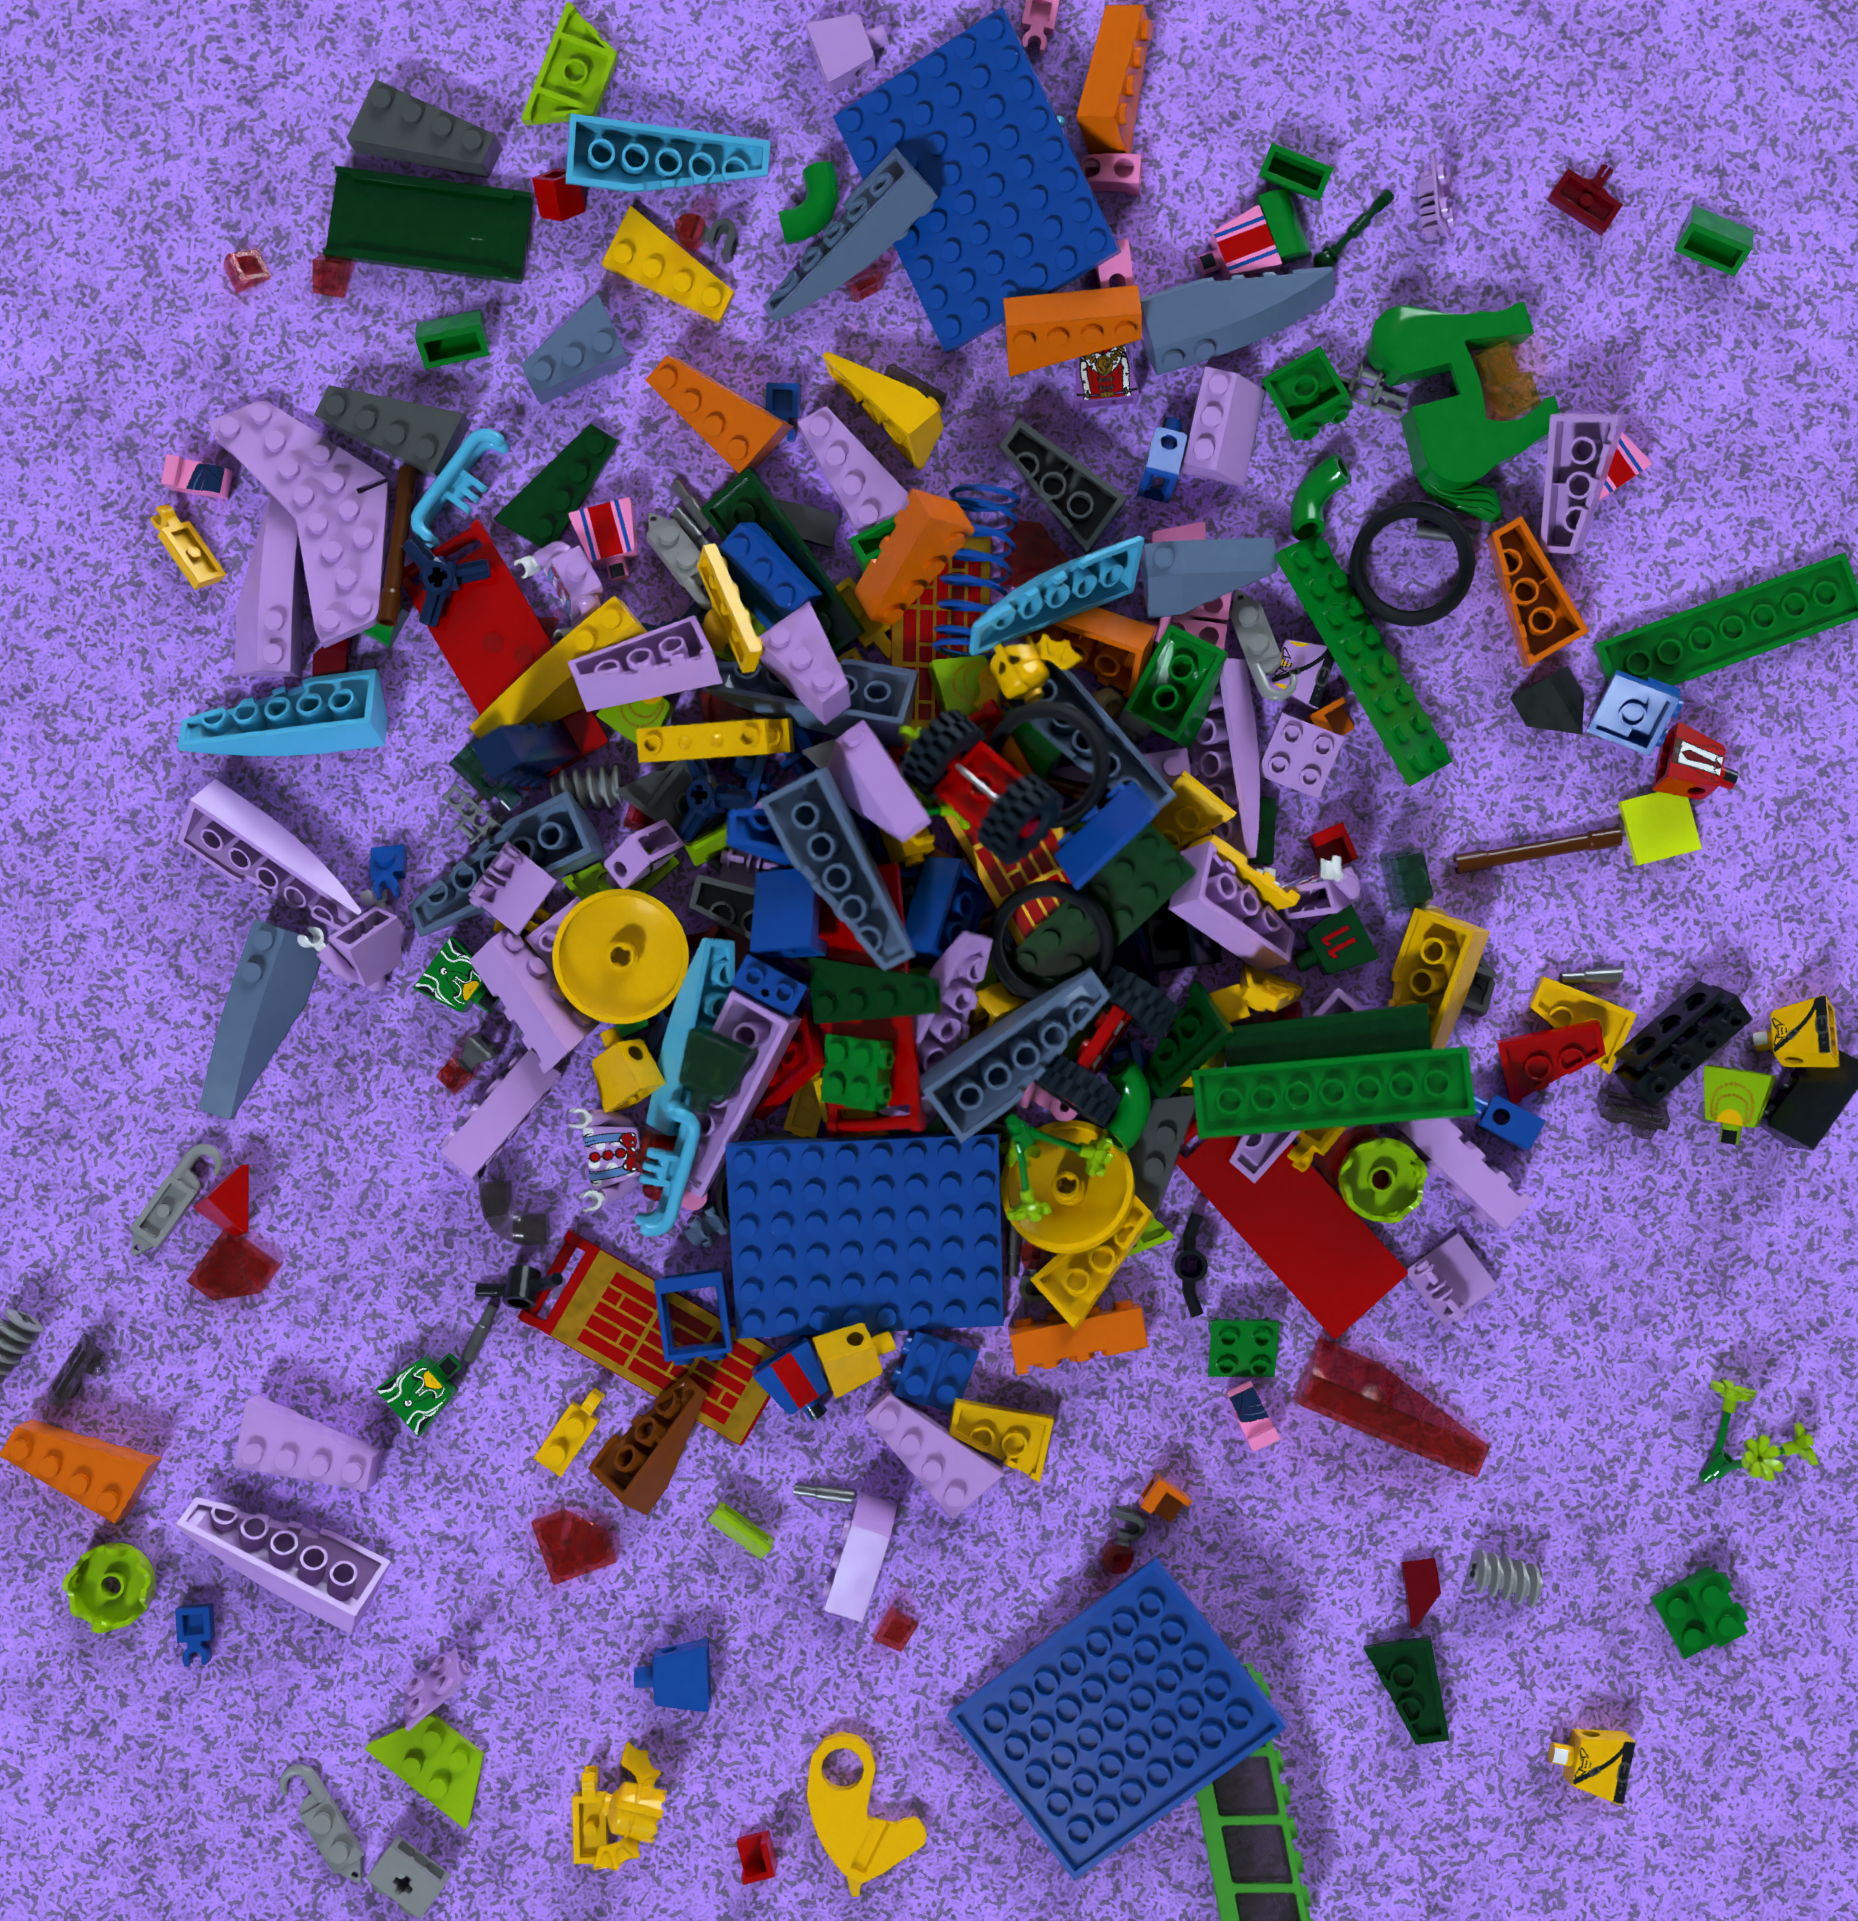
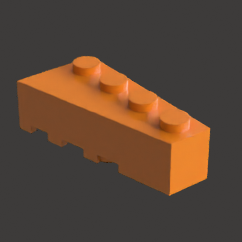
M1144 5L1105 6L1076 115L1089 154H1131L1148 42L1151 41L1153 36V23L1151 19H1148Z
M1138 285L1003 298L1009 377L1142 339V310Z
M666 355L645 380L739 474L747 468H754L756 470L794 427L676 357Z
M914 488L910 490L907 496L909 500L907 508L899 510L893 520L896 524L891 536H884L879 545L882 550L879 557L871 559L853 591L870 620L894 625L975 532L974 527L958 502Z
M1522 516L1494 531L1486 538L1523 669L1589 632Z
M1095 607L1021 638L1027 640V637L1030 636L1034 644H1037L1041 640L1042 635L1046 634L1055 642L1070 641L1073 651L1083 657L1073 668L1079 670L1082 667L1098 676L1096 681L1106 687L1110 684L1124 691L1122 696L1129 699L1150 661L1157 627Z
M1132 1299L1112 1302L1113 1308L1100 1310L1099 1305H1094L1077 1331L1072 1328L1058 1311L1047 1313V1319L1034 1321L1033 1316L1014 1319V1325H1009L1008 1331L1017 1376L1029 1373L1028 1366L1032 1365L1039 1368L1043 1367L1044 1370L1058 1367V1364H1061L1064 1358H1068L1070 1362L1078 1363L1094 1358L1097 1351H1101L1102 1356H1110L1147 1348L1148 1342L1142 1307L1139 1303L1133 1304Z
M32 1419L14 1428L0 1452V1457L114 1524L129 1516L163 1458L135 1451V1449L104 1442L91 1436L80 1435L73 1431Z

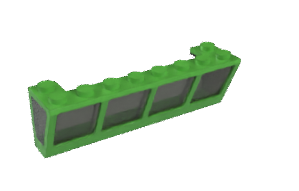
M1252 1663L1241 1664L1271 1701L1268 1685L1264 1682L1261 1671L1256 1672ZM1272 1739L1196 1793L1220 1921H1314L1311 1919L1308 1907H1311V1901L1307 1885H1301L1299 1877L1300 1873H1304L1300 1851L1294 1852L1292 1842L1293 1839H1298L1293 1817H1287L1286 1806L1291 1805L1289 1790L1286 1783L1281 1784L1279 1772L1284 1771L1283 1759L1280 1749L1274 1750Z

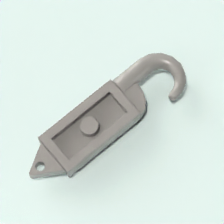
M648 512L649 532L646 533L647 542L680 585L686 588L695 602L704 610L709 611L711 609V600L702 589L705 585L697 569L701 552L674 518L668 520Z
M1237 590L1232 610L1229 611V617L1257 690L1262 697L1269 701L1285 700L1296 690L1297 677L1295 674H1291L1290 683L1283 690H1274L1271 687L1267 675L1280 667L1282 663L1281 653L1260 599L1255 601L1242 591Z
M210 1144L193 1146L185 1153L172 1173L168 1174L130 1228L133 1231L132 1256L152 1247H162L200 1194V1181L196 1174L190 1170L200 1156H211L215 1162L213 1174L214 1176L220 1174L223 1169V1158L217 1148Z
M294 1764L288 1767L282 1773L279 1780V1788L282 1795H288L287 1783L292 1776H301L305 1780L311 1793L301 1803V1820L332 1873L336 1874L338 1872L360 1884L362 1881V1857L365 1852L334 1799L330 1796L318 1773L312 1767L306 1764Z

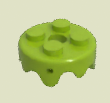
M1369 1138L1351 1148L1344 1157L1339 1169V1189L1344 1201L1359 1216L1376 1222L1397 1223L1404 1220L1422 1202L1424 1182L1428 1172L1423 1161L1407 1144L1391 1138ZM1378 1170H1385L1389 1175V1183L1382 1189H1377L1372 1183V1177Z
M109 1542L100 1544L80 1556L74 1567L65 1576L62 1590L68 1594L70 1612L73 1616L80 1617L89 1622L92 1632L106 1633L130 1625L148 1609L156 1591V1576L150 1560L142 1551L123 1542ZM108 1576L116 1577L120 1581L121 1589L118 1593L108 1590L106 1586Z

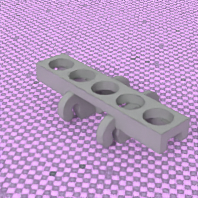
M1361 363L1360 367L1354 370V373H1357L1356 377L1353 376L1349 379L1338 375L1342 383L1348 384L1347 392L1350 395L1351 401L1370 407V413H1374L1376 409L1400 417L1406 398L1382 390L1383 387L1379 386V384L1385 381L1384 377H1382L1383 370L1376 374L1365 370L1364 364ZM1361 376L1374 380V387L1370 388L1358 384ZM1360 388L1368 392V397L1364 401L1358 400L1355 396L1356 391ZM1380 396L1384 399L1382 405L1377 403ZM1389 400L1398 402V410L1387 407V402Z
M455 783L442 795V798L463 816L460 820L456 819L454 821L455 826L453 830L460 829L470 838L468 842L470 845L474 842L479 843V837L482 834L490 839L493 837L490 833L496 827L499 830L502 829V825L499 823L502 821L503 816L498 814L496 820H494L479 806L483 799L480 795L474 801ZM457 791L463 796L462 801L459 803L453 801L450 798L452 792ZM465 803H469L464 809H462ZM478 814L487 816L488 820L485 825L478 826L474 820ZM467 821L478 829L476 833L465 825Z

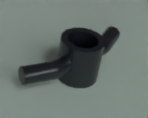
M1191 1212L1185 1227L1182 1247L1174 1253L1171 1260L1172 1270L1182 1280L1183 1296L1191 1317L1204 1313L1196 1293V1282L1204 1278L1208 1269L1206 1258L1196 1249V1236L1204 1216ZM1188 1255H1196L1198 1257V1269L1192 1274H1187L1186 1271L1180 1270L1179 1267L1180 1261Z
M512 1266L508 1269L506 1283H477L475 1295L477 1297H503V1303L509 1307L523 1310L532 1309L536 1306L538 1292L561 1285L563 1277L559 1272H555L541 1278V1272L533 1267Z

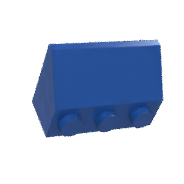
M756 522L739 523L718 548L721 556L726 558L728 573L732 582L736 583L739 588L741 602L746 608L750 609L767 630L808 601H810L813 607L823 595Z
M1131 781L1126 787L1120 782L1107 794L1106 797L1110 802L1102 810L1095 806L1082 819L1085 826L1077 834L1071 829L1057 843L1061 849L1054 856L1077 890L1161 811L1134 781Z
M926 857L923 868L918 875V884L913 899L909 903L905 930L915 952V956L909 958V960L928 969L933 968L963 931L977 934L986 905L988 893L978 876L962 859Z

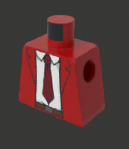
M1678 722L1668 731L1666 739L1660 747L1652 790L1698 800L1705 799L1718 786L1731 790L1738 779V771L1723 766L1726 753L1724 745Z

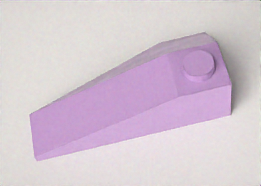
M864 719L836 739L828 768L850 808L854 809L863 818L867 817L881 829L902 842H905L932 822L885 746Z

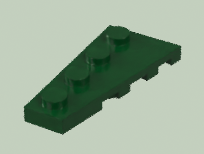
M590 423L493 519L541 549L554 541H560L571 523L568 513L580 509L620 444L619 440Z
M817 956L808 957L814 1024L942 1013L939 978L902 971H883L879 967L852 964L851 962L840 960L835 961Z

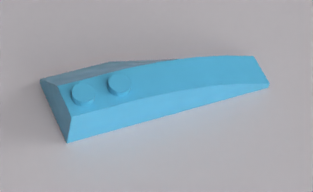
M570 113L565 184L635 193L767 177L770 141Z
M1139 535L1070 560L1016 588L992 606L972 625L969 653L972 656L994 648L999 643H1007L1133 593L1144 538Z
M377 669L310 677L302 680L303 685L289 690L283 686L272 690L273 695L255 700L254 697L241 700L239 705L225 710L224 707H219L183 719L181 721L177 747L180 751L220 755L295 756L385 746L388 717L379 672Z
M702 939L676 998L657 1064L666 1084L651 1094L646 1119L647 1124L667 1136H677L681 1122L674 1121L672 1113L666 1110L667 1101L670 1099L679 1100L692 1108L695 1095L693 1089L696 1077H699L702 1060H700L702 1049L731 992V983L735 978V941Z

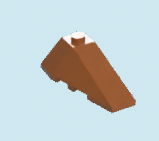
M683 1375L655 1400V1405L644 1416L638 1414L631 1420L632 1426L622 1438L618 1434L612 1436L588 1469L621 1503L648 1515L670 1483L707 1392L688 1375Z

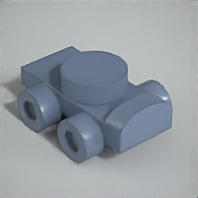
M714 1202L704 1206V1213L693 1215L687 1220L689 1226L683 1232L694 1247L701 1243L703 1248L707 1249L715 1243L712 1237L713 1233L717 1231L719 1236H725L730 1232L723 1223L717 1205Z

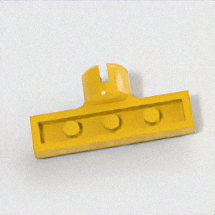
M716 543L703 545L697 569L709 594L711 609L706 613L701 629L712 650L722 652L725 649L726 643H728L729 650H733L742 673L753 672L756 670L759 659L763 655L762 640L759 636H756L752 628L750 613L747 609H744L740 600L739 588L736 583L732 582L728 573L726 558L721 556Z

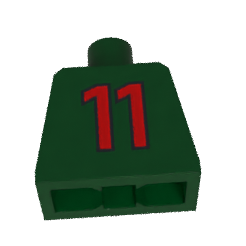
M1352 905L1347 906L1338 913L1327 914L1301 934L1307 948L1292 955V959L1301 973L1318 965L1323 976L1380 958Z

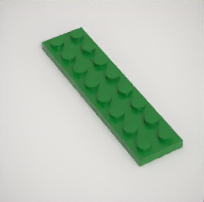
M1321 535L1319 537L1311 536L1276 553L1274 557L1407 785L1410 787L1453 762L1446 745L1440 740L1433 728L1430 717L1423 711L1415 697L1413 688L1405 680L1398 668L1396 659L1388 651L1381 639L1379 630L1373 625L1364 609L1362 601L1356 596L1350 586L1347 575L1339 567L1332 555L1328 543Z
M1844 552L1598 642L1592 646L1607 685L1615 670H1619L1645 681L1648 677L1675 686L1858 619V584Z
M1468 1046L1192 1070L1198 1139L1476 1115Z

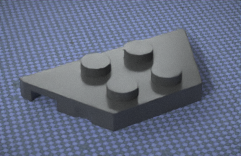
M675 760L619 787L616 793L654 823L666 819L677 833L678 826L690 808L687 805L686 793L689 784L693 780L686 761ZM728 808L724 813L715 814L713 819L706 818L695 838L725 823L728 819V811L732 809ZM681 838L684 844L689 842ZM721 854L705 863L719 871L722 867V863H720Z
M1194 1095L1169 1097L1166 1100L1159 1098L1151 1099V1110L1146 1129L1134 1147L1126 1153L1134 1171L1135 1195L1153 1213L1154 1218L1159 1213L1195 1113Z

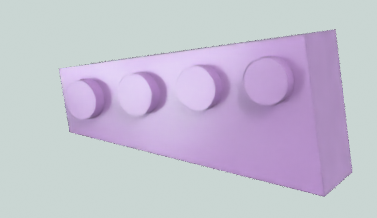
M507 927L492 937L469 960L492 996H499L504 1003L505 1010L503 1012L510 1022L515 1020L525 1036L522 1038V1041L527 1049L531 1050L534 1048L542 1060L538 1065L544 1074L600 1024L598 1020L585 1015L572 1005L560 989L555 974L520 936H517Z
M528 1050L525 1054L519 1052L507 1067L511 1071L503 1080L497 1078L486 1091L487 1099L481 1106L477 1103L474 1104L463 1118L466 1121L463 1127L458 1132L453 1129L441 1143L444 1149L440 1153L444 1160L475 1185L482 1178L478 1173L484 1165L489 1166L496 1161L505 1147L503 1142L506 1139L510 1141L517 1135L527 1121L525 1119L528 1113L532 1115L561 1080V1073L553 1067L546 1074L543 1073L538 1065L542 1060L532 1050Z
M256 1394L245 1402L233 1467L367 1491L376 1484L382 1450L345 1433L338 1432L317 1420L303 1416L284 1405L281 1406L270 1401L260 1394Z

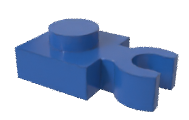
M766 383V410L791 424V419H801L802 385L799 383ZM794 427L787 434V441L794 442L796 439Z
M405 845L371 848L369 874L374 882L373 891L377 899L382 900V893L387 888H391L395 898H399L401 887L397 879L406 878L407 850Z
M213 1603L177 1607L175 1609L177 1643L187 1642V1649L182 1655V1662L184 1666H189L193 1663V1652H197L201 1655L202 1665H206L212 1658V1650L206 1644V1641H211L215 1637Z

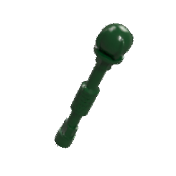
M1385 189L1371 205L1372 207L1365 214L1362 213L1346 229L1347 233L1336 244H1333L1330 248L1324 247L1322 252L1317 253L1313 258L1314 268L1329 266L1334 268L1339 261L1338 255L1352 238L1356 239L1368 227L1371 219L1394 200L1392 192Z

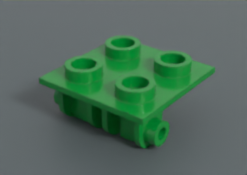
M1215 1317V1320L1208 1321V1331L1211 1333L1208 1377H1275L1279 1321L1270 1320L1269 1317L1251 1320L1249 1317H1245V1320H1240L1239 1317H1235V1320Z

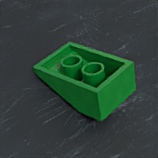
M1169 624L1121 714L1132 722L1189 750L1205 721L1228 652Z

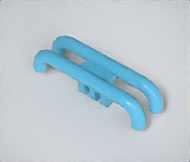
M492 429L473 431L464 440L415 506L411 514V527L413 533L427 547L435 549L439 546V539L432 534L430 525L448 500L469 515L473 509L463 502L465 497L475 504L480 500L476 494L470 491L473 486L484 494L488 490V487L469 474V471L486 450L494 449L501 454L509 452L510 445L500 433Z
M670 1099L666 1103V1110L672 1113V1119L681 1122L674 1149L669 1151L647 1148L646 1156L658 1159V1161L645 1160L642 1168L646 1171L654 1172V1174L641 1173L639 1177L641 1183L663 1187L657 1208L650 1213L640 1212L634 1217L635 1223L641 1226L640 1233L647 1237L660 1236L667 1233L673 1227L678 1217L700 1138L701 1127L698 1118L686 1103L675 1099Z

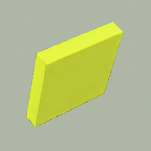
M1655 792L1618 802L1635 866L1702 849L1688 797Z

